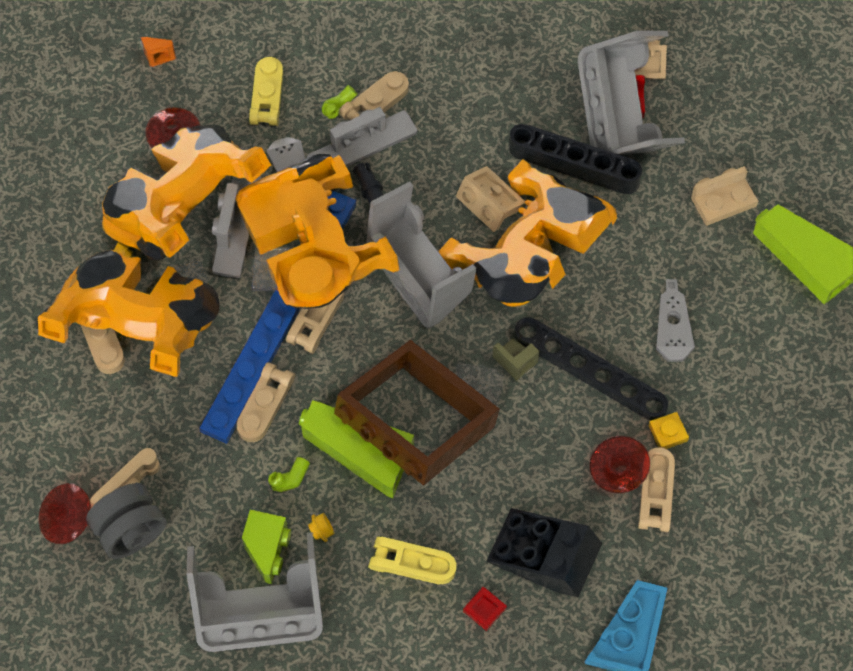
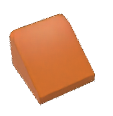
M141 37L143 49L150 67L175 60L176 55L172 40Z

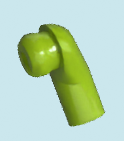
M347 85L337 96L324 101L321 108L323 115L329 119L336 118L339 115L340 108L346 102H351L358 93L350 85Z
M297 457L290 472L283 474L281 472H273L270 474L268 483L272 490L281 493L299 487L310 465L309 461Z

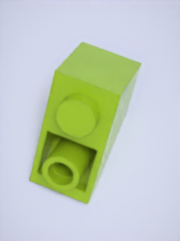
M250 509L242 535L243 545L265 583L272 584L274 575L279 576L281 573L283 558L280 557L282 546L287 547L289 544L291 529H288L286 517Z

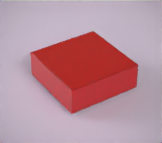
M483 586L463 608V612L484 630L488 631L507 609V605Z

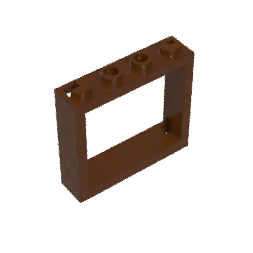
M409 340L337 394L334 414L344 424H348L359 433L363 440L374 445L387 459L395 462L408 476L411 475L424 486L495 428L500 408L412 340ZM402 368L471 421L429 456L422 453L359 402Z

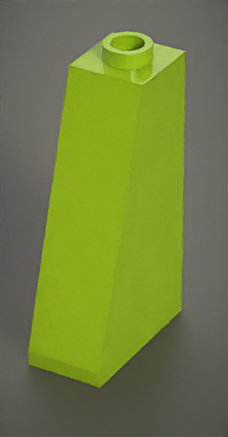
M779 204L770 211L768 209L763 210L756 217L753 234L824 305L853 283L852 246Z
M312 400L309 409L305 408L299 420L303 437L387 497L393 498L404 470L392 460L387 459L370 442L363 440L359 433L348 424H344L334 414L335 407ZM391 427L414 445L413 434Z

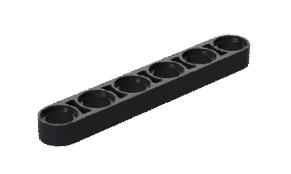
M525 317L517 322L515 338L524 347L532 343L539 350V356L650 421L666 415L668 400L661 392L534 318ZM525 326H530L535 329L536 335L532 338H525L520 334V330ZM549 341H556L561 345V350L556 353L548 352L545 344ZM576 355L582 356L586 360V365L576 368L571 365L570 359ZM600 370H605L610 373L612 378L610 381L602 383L596 379L595 374ZM625 385H631L636 389L637 394L632 398H627L622 395L620 389ZM651 400L659 401L663 409L658 413L650 412L646 407V403Z

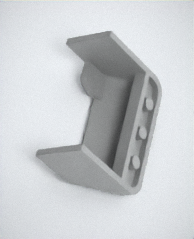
M634 31L584 47L578 55V68L591 146L623 156L655 151L685 143L684 137L662 138L660 128L654 123L643 124L635 70L644 67L649 59L648 43L668 37V31Z
M409 181L370 202L366 242L377 243L379 239L386 236L397 255L400 271L393 273L386 269L382 270L420 322L429 329L440 323L472 292L476 267L473 264L463 270L460 267L454 269L449 267L422 231L424 214L418 205L414 206L411 202L413 185Z
M313 532L307 533L308 560L297 561L290 565L287 570V584L226 591L224 579L218 573L211 571L198 573L194 546L187 547L186 574L198 645L203 650L217 652L310 641L316 639L321 634L323 622Z

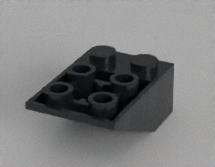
M511 508L488 556L487 562L552 591L579 598L602 546V542L588 525Z

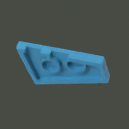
M637 580L617 610L614 618L601 635L596 646L588 655L585 664L610 671H649L667 587Z

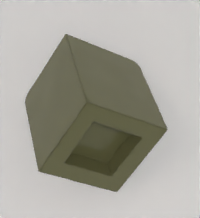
M513 338L504 346L496 343L493 346L492 357L517 381L538 363L539 350L532 343L525 348L517 339Z

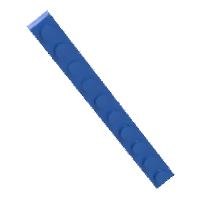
M332 191L328 199L336 198V203L329 206L328 211L338 219L343 230L356 207V200ZM278 287L199 428L201 433L226 444L237 427L238 418L259 381L265 364L272 362L300 308L285 305L279 294Z

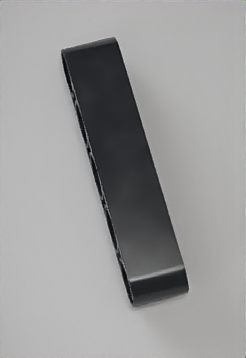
M517 124L510 131L509 151L517 159H524L529 163L623 194H632L640 186L642 167L634 159L527 124ZM523 140L526 141V143H519L517 141ZM544 149H551V150H553V151H552V152H546V151H544ZM570 158H578L580 160L573 161ZM601 166V167H605L606 169H605V170H600V169H598V168H596V167ZM629 175V176H632L633 178L628 179V178H625V177H623V176Z

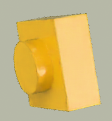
M677 412L649 421V428L658 448L668 449L688 442L689 436Z

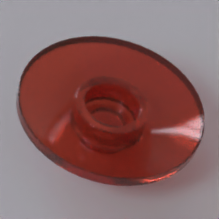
M178 107L163 109L153 115L146 126L147 142L153 148L168 142L179 129L200 126V122L192 112ZM171 125H177L174 129L168 128Z
M616 436L603 441L596 447L590 459V472L593 480L600 488L611 493H626L638 488L646 480L650 471V457L646 448L639 441L631 437ZM619 466L627 467L623 472L616 471Z
M66 483L55 487L47 494L41 504L38 519L40 530L47 540L56 544H67L77 539L83 533L88 524L86 516L91 509L87 493L77 485Z

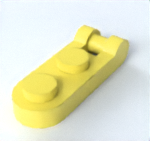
M265 57L256 65L249 117L250 125H259V122L269 123V126H278L283 67L276 58ZM261 109H270L269 112H264V111H260V110H261Z
M376 537L374 544L376 552L374 557L370 558L368 566L374 571L389 572L435 584L449 583L456 574V561L451 554L386 537ZM388 552L396 553L394 561L386 559Z

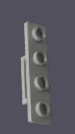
M381 107L374 110H366L358 117L348 122H340L330 129L331 144L308 154L307 158L316 154H330L332 158L340 155L346 167L416 135L417 128L405 110L386 119Z
M233 176L232 183H227L225 193H220L218 210H221L219 218H214L212 235H216L217 250L212 268L214 275L233 278L241 277L250 234L241 217L235 199L239 190L251 184L246 178Z

